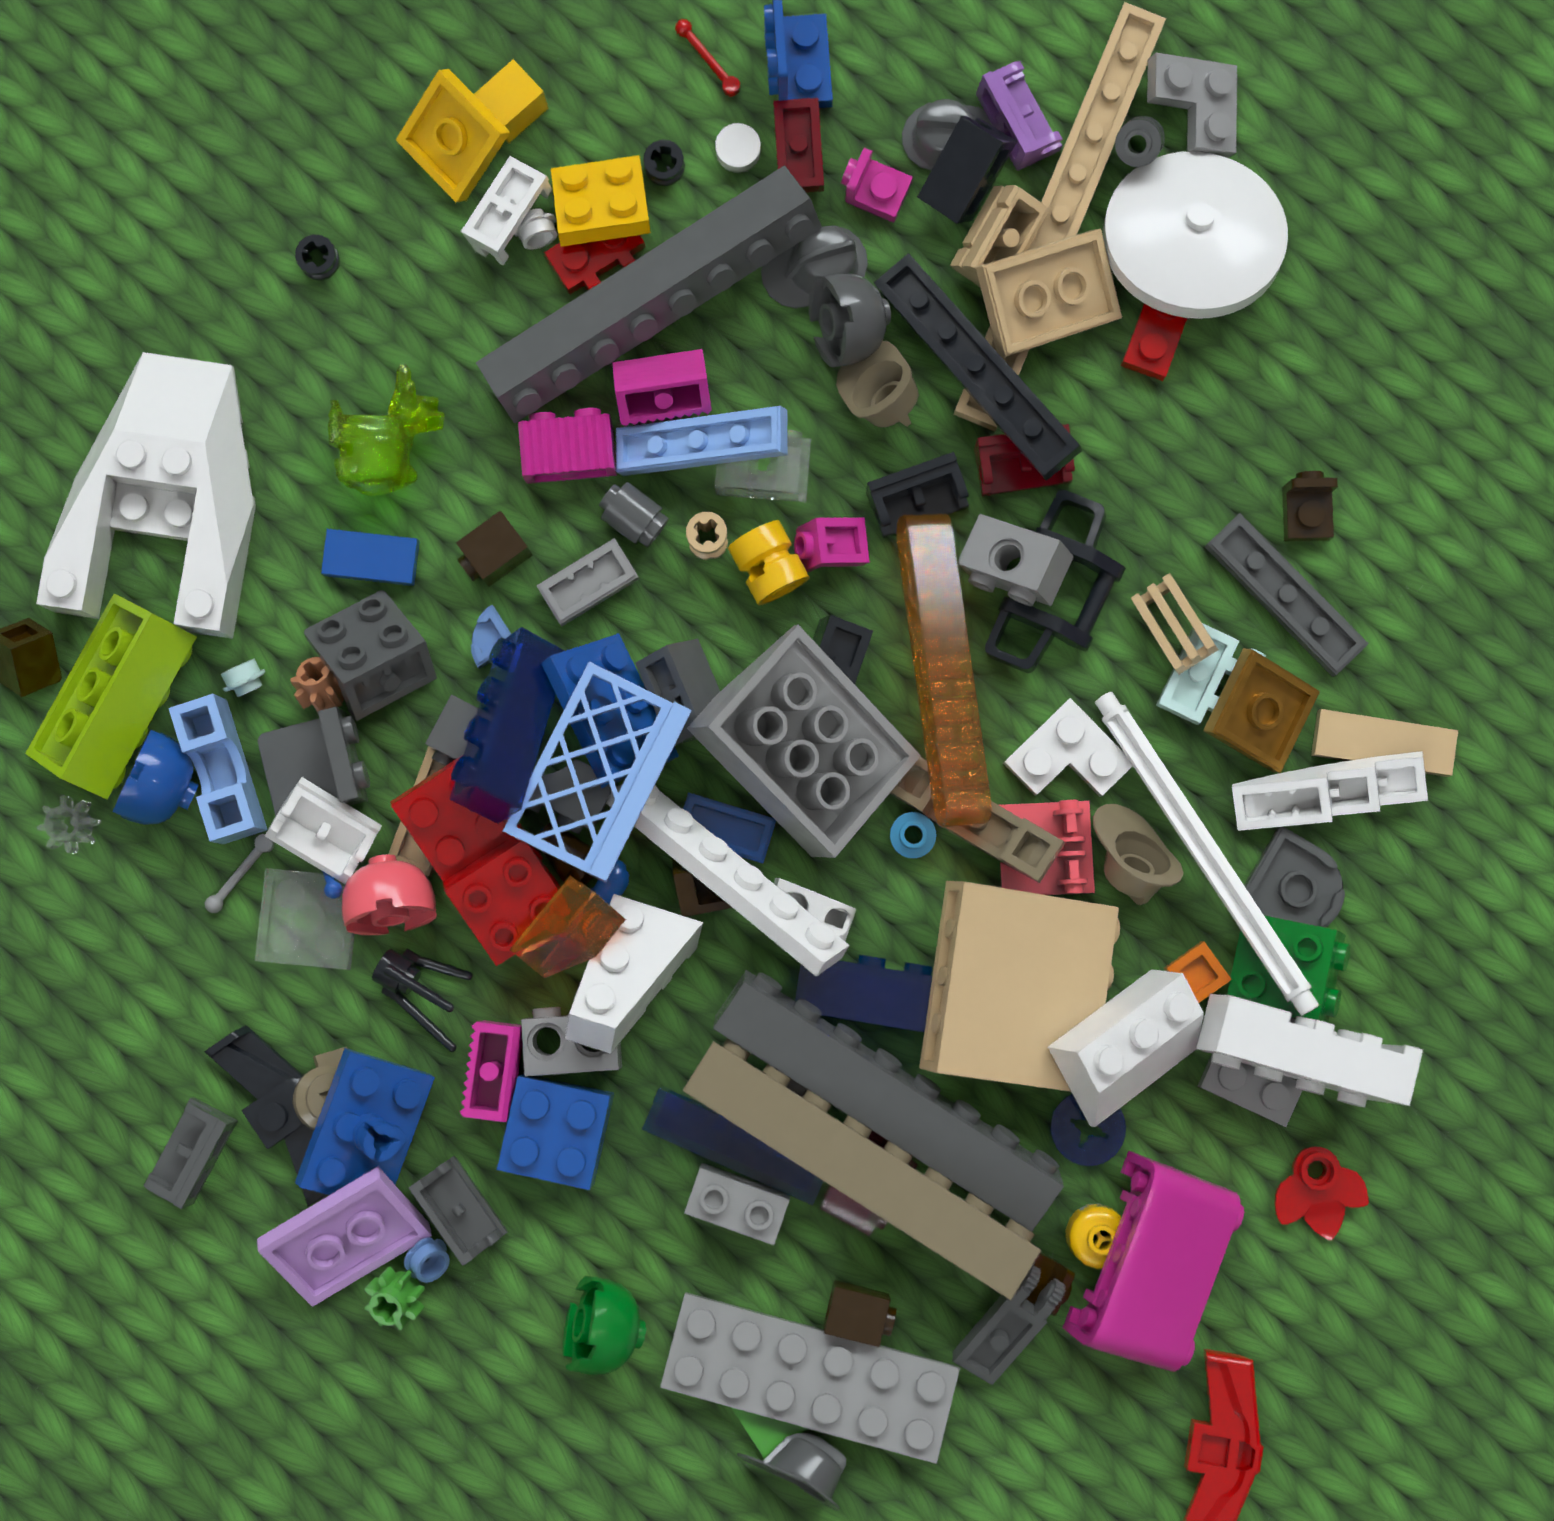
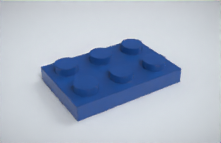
M619 634L551 655L541 663L563 710L570 700L588 662L646 689ZM593 676L585 691L590 711L616 703L611 684ZM619 689L622 700L634 697ZM580 701L573 716L585 713L582 701ZM640 701L625 706L633 732L653 725L657 717L653 705ZM619 708L593 717L601 742L628 734ZM588 719L571 724L582 749L596 744ZM648 734L635 738L639 751ZM630 740L603 748L612 774L631 768L636 759ZM675 747L666 764L679 756ZM598 750L585 754L596 778L605 777L606 773ZM627 776L614 780V782L618 783L620 781H623L626 779ZM609 782L601 784L600 786L601 788H605L610 785Z

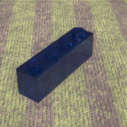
M520 627L506 639L501 637L495 643L489 655V662L492 663L489 676L482 682L477 692L476 699L480 702L477 714L471 719L464 733V740L468 741L464 755L458 759L451 774V780L455 781L449 800L497 824L522 809L556 695L541 663L549 656L564 652L565 650L523 627Z
M859 955L858 964L838 961L816 977L801 964L795 1001L798 998L809 1001L822 1012L823 1016L924 1032L932 982V966L905 962L904 971L885 968L887 959Z

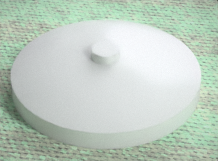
M1188 151L1156 157L1150 164L1135 168L1121 181L1114 191L1107 208L1103 226V239L1111 270L1124 288L1134 297L1163 313L1184 318L1202 319L1234 313L1250 305L1264 294L1275 280L1282 265L1287 249L1288 227L1283 208L1277 196L1255 172L1237 161L1224 156Z

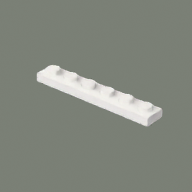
M622 785L616 787L618 793H619V791H620ZM654 786L634 827L816 977L843 958L849 945L837 936L829 926L821 923L800 906L792 896L784 893L768 880L759 869L746 862L730 849L722 839L714 836L698 823L689 812L681 809ZM612 791L606 802L610 807H612L615 801Z

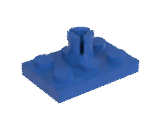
M344 1048L295 1183L301 1188L331 1195L379 1166L388 1178L396 1184L435 1077L427 1072Z

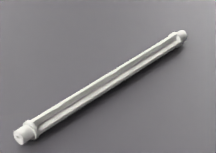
M1112 691L1101 696L1095 701V704L1104 716L1102 721L1108 727L1285 996L1286 1001H1291L1301 1016L1318 1007L1319 1003L1309 990L1312 986L1307 982L1129 713L1126 705H1121Z

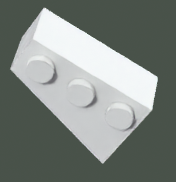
M613 894L569 1013L565 1039L611 1054L644 1014L646 1007L661 989L667 986L672 979V975L686 958L689 959L697 949L703 922Z

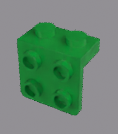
M1264 915L1307 982L1312 986L1309 990L1319 1003L1318 1007L1301 1016L1293 1003L1286 1001L1285 996L1240 929L1230 977L1232 980L1229 982L1227 995L1291 1012V1017L1293 1018L1300 1016L1328 1023L1329 1016H1337L1341 1001V990L1335 989L1338 971L1345 972L1350 957V944L1344 943L1345 934L1335 929Z

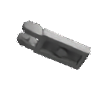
M1032 1265L1012 1300L1001 1295L953 1350L952 1362L993 1385L1046 1325V1318L1058 1306L1064 1296L1065 1284L1057 1279L1051 1280L1039 1293L1034 1305L1026 1300V1298L1037 1286L1041 1272L1039 1268Z

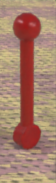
M687 19L679 20L675 25L677 35L686 37L723 82V92L728 96L737 95L740 91L738 78L727 75L692 32V24Z

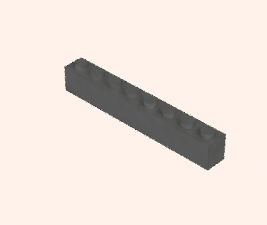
M784 165L475 363L512 421L517 423L821 229L822 226L812 201Z
M747 970L744 972L715 1015L714 1030L1031 1232L1034 1230L1064 1187L1060 1171L1058 1170L1059 1164L1052 1157L1038 1149L1034 1153L1019 1145V1138L1002 1125L997 1124L995 1128H992L980 1120V1113L965 1101L957 1099L953 1103L939 1094L941 1092L940 1087L926 1076L918 1074L914 1078L900 1069L902 1066L900 1061L887 1051L878 1049L875 1053L860 1043L862 1038L848 1026L839 1023L835 1027L821 1018L822 1012L809 1001L798 998L797 1001L792 1000L781 992L782 986L770 976L761 972L757 976Z

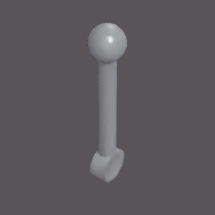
M260 834L256 837L253 851L219 892L206 899L205 908L208 912L218 913L222 909L225 897L263 852H270L274 848L275 842L265 837V834Z

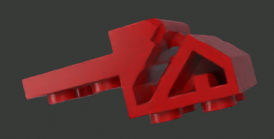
M470 751L390 801V806L442 879L445 893L496 967L576 915L573 906L557 879L543 864V857L539 850L503 832L512 813ZM518 823L517 827L525 831L523 826Z

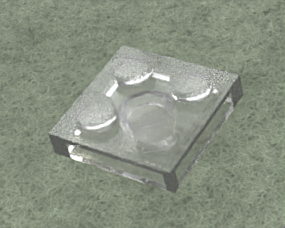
M265 868L255 961L351 970L355 934L349 933L346 930V926L344 927L342 894L336 899H330L325 895L324 887L326 881L322 873ZM335 879V881L339 882L342 885V888L344 890L345 884Z

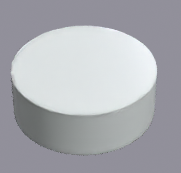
M741 123L728 125L720 131L716 139L717 159L725 169L732 172H745L754 167L758 162L761 152L760 139L756 131L750 126Z

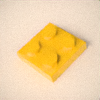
M450 69L438 70L396 138V141L457 203L468 199L507 139L510 131Z
M640 155L551 168L557 230L561 247L651 233Z

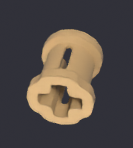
M701 512L689 520L686 527V537L690 544L691 552L702 560L719 558L728 546L727 527L724 520L713 512ZM711 528H714L717 541L713 543L707 540L703 545L700 544L698 531L708 532Z

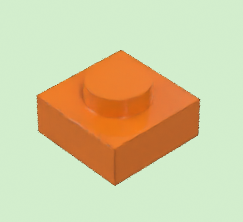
M1204 941L1199 942L1164 967L1165 971L1184 974L1198 1003L1232 980Z

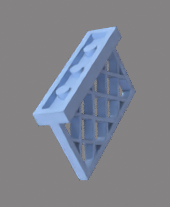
M588 662L503 832L606 883L690 716L691 710L676 702L672 703L614 673ZM593 676L611 684L616 703L590 711L585 691ZM619 689L634 697L622 700ZM580 701H582L585 713L573 716ZM645 701L660 709L652 726L633 732L625 706ZM619 708L628 734L601 742L593 717ZM588 719L596 744L569 753L563 736L567 726ZM648 734L639 751L635 738ZM630 740L636 757L632 767L612 774L603 748ZM560 742L564 755L551 759ZM598 750L606 776L580 785L571 759ZM566 761L575 787L547 795L542 780L546 768ZM627 776L618 793L614 780ZM609 782L615 800L611 809L590 817L582 790ZM539 785L542 798L530 801ZM577 792L585 819L558 827L550 801ZM545 803L553 827L552 830L532 835L517 827L525 809ZM606 818L598 835H596L592 822ZM587 824L593 845L584 861L566 852L560 833ZM555 835L559 848L542 839Z

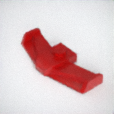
M1203 1349L1210 1422L1191 1419L1184 1467L1187 1471L1202 1473V1476L1183 1521H1237L1254 1478L1260 1473L1264 1450L1260 1441L1254 1365L1252 1359L1239 1354Z

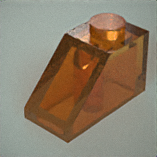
M570 876L511 947L510 951L543 978H547L595 958L626 919L597 893Z

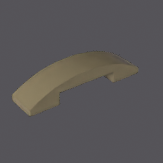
M922 757L915 762L890 792V794L919 813L927 816L949 832L1039 883L1065 844L1063 840L1029 820L1019 818L953 779L947 772Z

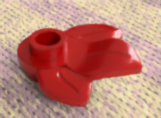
M1311 1146L1297 1154L1292 1166L1293 1174L1278 1185L1274 1207L1280 1224H1290L1303 1217L1313 1231L1327 1240H1333L1342 1226L1345 1207L1367 1206L1369 1198L1366 1184L1357 1172L1341 1167L1337 1157L1330 1150L1320 1146ZM1314 1161H1319L1323 1167L1321 1175L1317 1178H1311L1308 1173V1167Z

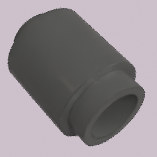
M1138 116L1129 120L1116 136L1115 148L1117 155L1129 166L1142 167L1150 164L1164 147V130L1158 121L1148 116ZM1141 135L1145 138L1146 148L1144 151L1140 152L1132 147L1130 143L1132 136Z
M628 482L622 488L614 484L599 504V507L605 510L601 516L604 522L635 545L640 542L647 548L655 541L669 520L668 517L661 513L663 509L661 506Z

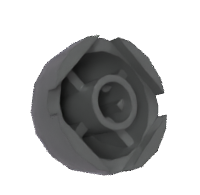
M830 274L822 276L821 279H815L812 283L809 294L810 322L818 320L823 338L813 337L822 359L830 367L853 365L866 360L880 347L886 333V325H889L891 321V310L888 301L881 297L879 291L865 277L856 274Z

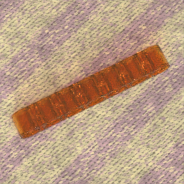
M946 513L900 516L896 527L897 548L935 819L940 827L987 824L991 816V796L951 520Z

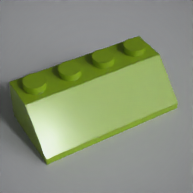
M114 593L25 754L60 779L108 800L113 789L117 788L123 781L126 765L133 752L146 739L148 725L155 712L168 699L170 685L177 672L190 659L192 645L197 636Z

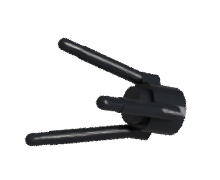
M392 948L389 949L378 962L373 972L372 980L383 986L382 994L400 1005L448 1051H456V1044L402 993L408 995L413 991L443 1010L452 1012L454 1010L452 1003L418 982L421 971L415 967H423L464 980H471L473 977L472 973L452 965L422 957L408 948L403 954L398 953Z

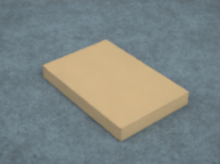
M1101 229L1084 232L976 267L996 350L1001 357H1007L1122 318Z

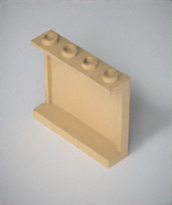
M946 881L919 1068L941 1074L1071 1091L1048 1046L1106 1004L1107 991L1110 989L1114 978V970L1111 965L1113 947L1120 934L1119 907L970 882Z

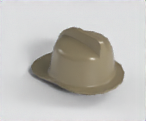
M882 341L880 347L866 360L853 365L841 366L837 375L836 386L840 396L853 415L858 418H865L879 428L889 427L897 422L907 427L911 424L908 414L917 403L919 396L918 388L912 377L911 367L894 345L888 341Z
M1105 804L1096 810L1093 816V827L1099 840L1107 850L1104 873L1106 879L1113 887L1127 894L1136 904L1143 905L1162 887L1173 886L1181 881L1183 869L1180 862L1167 849L1154 829L1142 816L1130 808L1118 804Z

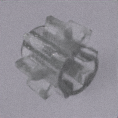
M63 795L60 796V806L55 808L49 806L42 807L47 815L44 824L38 825L37 830L45 831L51 837L46 847L57 849L64 842V848L67 853L77 854L78 843L94 844L96 842L91 833L93 826L100 824L101 820L91 818L87 813L91 807L90 802L81 800L74 807L72 798ZM66 817H72L70 820V824L74 827L72 833L66 832L68 826L64 823Z

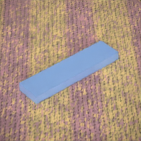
M782 406L616 428V473L623 476L788 455L787 409Z

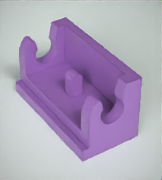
M1021 61L1013 62L996 71L984 74L976 92V96L993 127L1017 140L1009 156L1017 171L1059 152L1062 148L1060 141L1063 140L1058 131L1052 132L1025 82V76L1022 72L1024 67Z

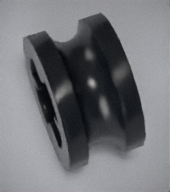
M658 140L648 146L643 159L647 177L658 186L674 185L684 174L685 163L682 150L676 143L670 140ZM662 154L671 155L672 164L675 165L673 169L667 166V172H659L657 163L654 161L656 157L662 160Z
M313 234L302 239L296 247L295 258L297 264L307 277L322 281L329 279L338 270L340 257L338 251L328 238ZM317 248L322 254L329 252L328 256H323L326 262L319 267L314 262L307 263V259L312 260V256L309 253Z

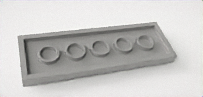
M686 1292L660 1388L937 1464L960 1368L959 1366L882 1345L875 1347L824 1334L823 1329Z

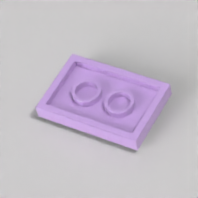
M378 1166L257 1238L258 1252L313 1307L414 1247L420 1240L431 1237L432 1234L430 1223Z

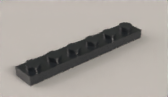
M909 253L874 282L878 291L1045 481L1082 452L1080 444Z

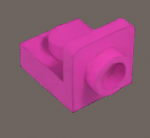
M863 148L859 159L851 158L844 171L841 184L847 186L845 202L895 223L911 187L913 177L872 160L873 151Z
M814 518L797 527L794 539V552L798 554L806 571L811 572L819 567L863 566L869 563L865 518Z

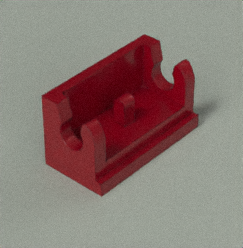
M1069 424L1063 425V427L1070 433ZM1005 434L977 438L974 452L982 497L1068 484L1073 481L1072 472L1075 471L1074 458L1045 481Z

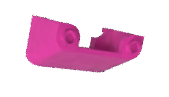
M1128 1151L1121 1173L1131 1178V1193L1122 1190L1120 1199L1127 1202L1116 1234L1095 1290L1086 1289L1083 1298L1089 1303L1083 1309L1070 1306L1062 1328L1085 1346L1176 1372L1181 1366H1186L1192 1359L1195 1349L1194 1336L1231 1235L1240 1227L1243 1221L1244 1207L1241 1205L1240 1196L1232 1190Z

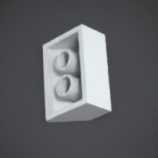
M1151 969L1049 1045L1048 1049L1089 1125L1092 1127L1099 1125L1195 1051L1204 1013L1183 973Z

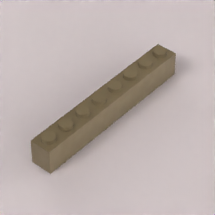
M726 1039L722 1046L713 1041L684 1087L683 1091L1012 1300L1041 1249L1030 1243L1035 1235L1034 1233L1012 1219H1009L1006 1226L989 1217L994 1209L993 1207L971 1193L968 1194L965 1201L948 1190L953 1184L952 1181L928 1167L924 1175L908 1165L913 1156L889 1141L884 1149L871 1142L867 1138L872 1130L852 1117L847 1116L842 1123L827 1114L831 1104L808 1089L803 1097L787 1088L791 1079L767 1064L761 1072L746 1062L751 1053L731 1040Z

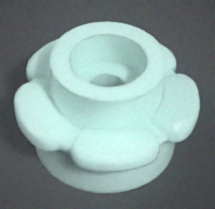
M253 658L223 672L221 676L226 684V687L223 688L224 692L234 690L237 697L259 688L262 686L259 677L265 674V670H260Z

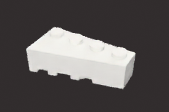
M1210 994L1196 1049L1213 1054L1212 1063L1237 1070L1240 1069L1241 1063L1255 1067L1253 1075L1276 1082H1282L1283 1075L1297 1079L1295 1086L1297 1089L1319 1095H1324L1325 1088L1339 1092L1338 1101L1365 1108L1367 1100L1410 1106L1422 1057V1049L1408 1045L1382 1044L1383 1038L1366 1033L1360 1034L1342 1029L1334 1032V1024L1296 1016L1295 1020L1291 1018L1292 1013L1231 995Z

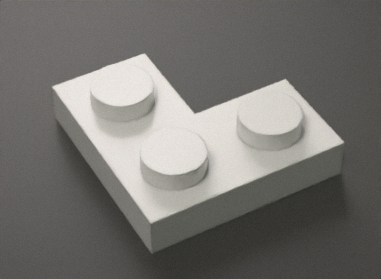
M1071 698L1003 763L1035 796L1067 765L1099 797L1103 796L1133 766L1125 753Z

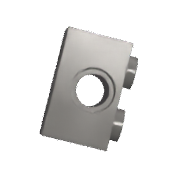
M979 514L957 564L970 576L968 582L979 589L993 592L994 588L997 587L1009 591L1007 595L1021 604L1033 606L1034 602L1037 601L1051 606L1074 556L1058 539ZM1021 557L1019 564L1014 569L1006 571L1008 564L1013 559Z
M702 1163L684 1214L774 1245L790 1200V1194Z

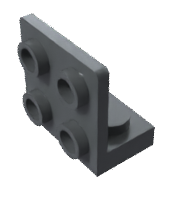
M383 590L304 630L306 640L337 679L347 709L356 721L437 679L425 639Z

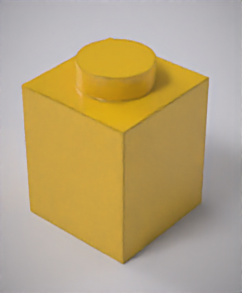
M514 59L474 93L510 131L506 139L508 143L514 140L548 109L544 91Z

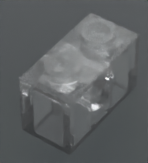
M787 430L788 455L770 457L767 471L758 470L756 462H759L760 459L717 464L715 477L716 495L807 502L811 438H802L803 434L801 432Z

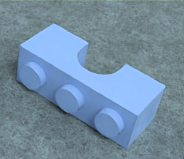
M210 694L168 708L181 751L190 756L200 780L202 795L197 796L196 799L209 841L227 844L268 830L228 701L215 694Z

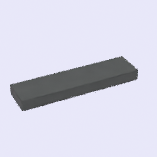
M1241 513L1205 546L1332 677L1336 676L1369 644Z

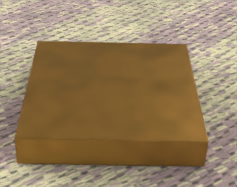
M1243 648L1203 731L1271 772L1281 773L1320 691L1253 649Z

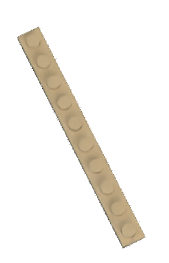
M1124 2L1041 201L1042 204L1048 207L1049 212L1028 250L1077 235L1166 18ZM990 326L985 339L996 350ZM1029 349L1002 357L1018 376ZM964 388L953 415L996 431L998 426Z

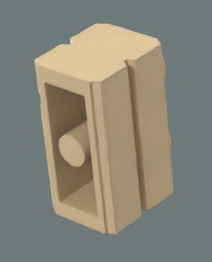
M1016 185L994 186L963 241V249L957 251L950 266L980 287L976 267L1027 251L1049 212L1048 207Z

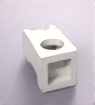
M775 878L774 884L778 888L792 896L800 906L821 923L829 926L843 941H846L857 909L781 878Z

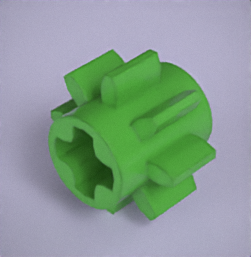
M388 1267L379 1278L375 1277L365 1288V1291L373 1297L364 1308L370 1312L380 1327L382 1325L390 1326L395 1324L398 1330H402L410 1319L415 1320L425 1306L417 1299L425 1290V1287L421 1286L416 1278L411 1277L412 1271H399L395 1273L392 1267Z

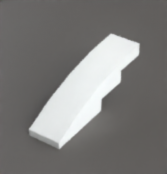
M1423 751L1325 764L1232 784L1238 831L1332 822V816L1378 812L1380 811V805L1428 801Z

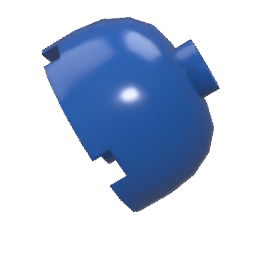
M150 730L119 795L113 813L120 815L126 820L148 825L159 824L170 819L177 811L178 806L188 810L199 784L191 781L194 764L190 756L182 753L178 741L161 732L158 733Z

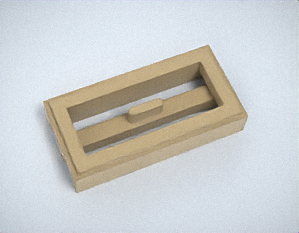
M1169 573L1162 577L1164 580L1157 586L1154 583L1147 587L1148 592L1141 596L1137 593L1131 597V600L1171 665L1180 675L1219 649L1175 579ZM1168 592L1172 593L1204 644L1200 649H1195L1163 596ZM1154 601L1188 654L1182 660L1148 608V605Z

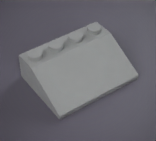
M794 625L723 688L687 727L691 734L811 857L835 858L921 757L913 746L799 625Z

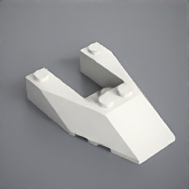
M142 353L74 479L44 558L36 604L56 613L99 619L115 530L188 541L173 624L187 632L233 639L256 504L251 490L248 468H250L249 459L244 446L241 422L243 423L235 370L232 365Z

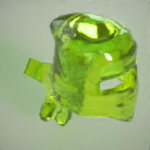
M406 364L398 366L395 390L388 408V415H347L343 413L339 400H330L332 407L328 413L330 419L328 422L329 444L340 451V458L334 460L336 476L340 482L347 488L355 489L363 495L379 496L403 489L417 481V472L410 463V451L414 443V436L419 433L443 429L445 415L443 412H438L439 400L437 397L416 395V385L414 381H411V371Z

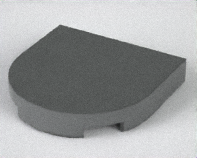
M1283 826L1277 827L1244 884L1263 915L1320 927H1327L1337 917L1345 897L1342 877L1335 860L1321 848Z

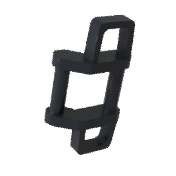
M1060 490L1057 492L1041 526L1035 530L1037 533L1060 540L1074 556L1073 561L1085 565L1098 573L1075 625L1035 607L1021 604L1010 597H1004L998 609L1000 613L985 645V651L991 659L1022 672L1031 673L1036 669L1054 637L1079 650L1088 651L1093 640L1090 634L1115 581L1120 582L1126 570L1123 565L1095 549L1106 519V513L1101 504L1066 490ZM1071 505L1095 516L1085 544L1051 531L1064 506ZM1010 618L1044 631L1033 651L1026 659H1020L998 649V644Z

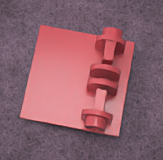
M1061 800L1049 803L999 805L1019 818L1029 820L1065 842L1040 883L1000 862L1001 888L1042 895L1095 893L1089 801Z

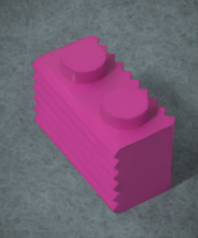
M703 349L612 362L620 422L625 427L629 423L636 425L639 421L643 424L647 420L654 423L657 418L661 421L666 417L672 420L675 416L681 419L684 414L688 417H691L693 413L699 416L702 412L708 415L712 410Z
M583 408L574 411V417L556 418V414L552 412H537L528 416L529 421L518 422L522 477L526 484L617 476L613 424L610 414H601V410L598 408Z
M486 1020L478 1021L472 1025L475 1032L470 1035L474 1041L469 1044L472 1051L467 1054L471 1059L466 1064L470 1070L465 1073L468 1077V1080L464 1082L467 1089L462 1093L466 1098L461 1102L465 1108L460 1113L463 1117L507 1122L519 1074L523 1045L522 1027L518 1024Z

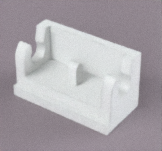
M509 156L461 230L477 253L484 257L490 253L499 264L504 265L509 256L504 249L538 196L541 194L544 198H548L552 191L547 175Z
M301 777L282 804L265 837L346 885L347 880L353 875L359 861L362 862L382 825L348 804L340 802L338 798Z

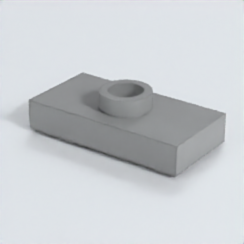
M614 538L538 584L537 588L562 627L639 580V577Z

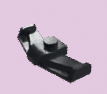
M245 1025L204 1051V1053L257 1098L256 1101L241 1111L267 1149L285 1140L296 1174L298 1175L314 1130L308 1128L300 1121L293 1105L294 1090L303 1075ZM302 1188L308 1207L327 1195Z

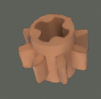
M312 657L300 663L301 665L297 669L296 677L291 678L290 682L296 689L294 696L301 707L305 709L312 704L317 712L332 707H340L344 701L340 686L320 657Z

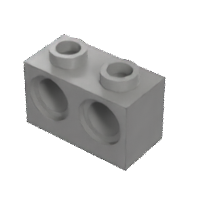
M561 1007L532 1009L533 1018L521 1019L524 1076L619 1070L622 1068L621 1042L610 1054L601 1050H592L585 1045L566 1040L569 1015L561 1016ZM544 1027L553 1028L560 1036V1047L553 1054L544 1053L537 1045V1035Z

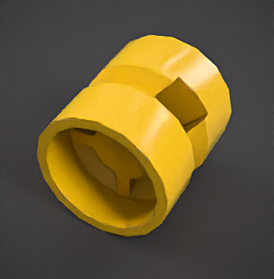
M779 520L756 527L728 546V550L739 571L749 573L746 584L758 606L772 602L792 592L810 578L798 554H789L788 550L792 543Z

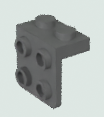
M338 707L318 711L319 719L265 732L259 736L258 746L275 816L301 777L349 806L369 801L366 788L370 787L369 774L364 761L358 760L355 743H359V734L354 718L348 716L347 712Z

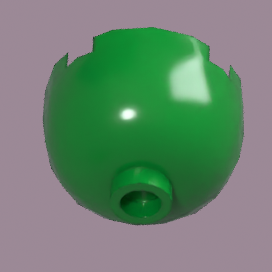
M584 1276L575 1289L584 1291L579 1307L576 1303L570 1302L567 1311L562 1350L563 1356L572 1357V1363L565 1365V1367L569 1371L591 1375H605L617 1371L630 1359L635 1348H641L645 1339L646 1323L644 1320H640V1310L632 1293L622 1284L608 1279Z

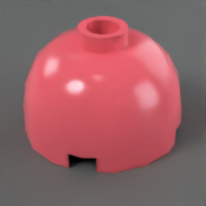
M385 854L370 858L368 860L369 865L358 869L347 880L343 890L342 918L344 927L346 926V930L349 933L358 935L389 934V926L405 923L404 931H409L430 923L437 916L435 894L430 880L422 870L413 864L397 861L395 855Z

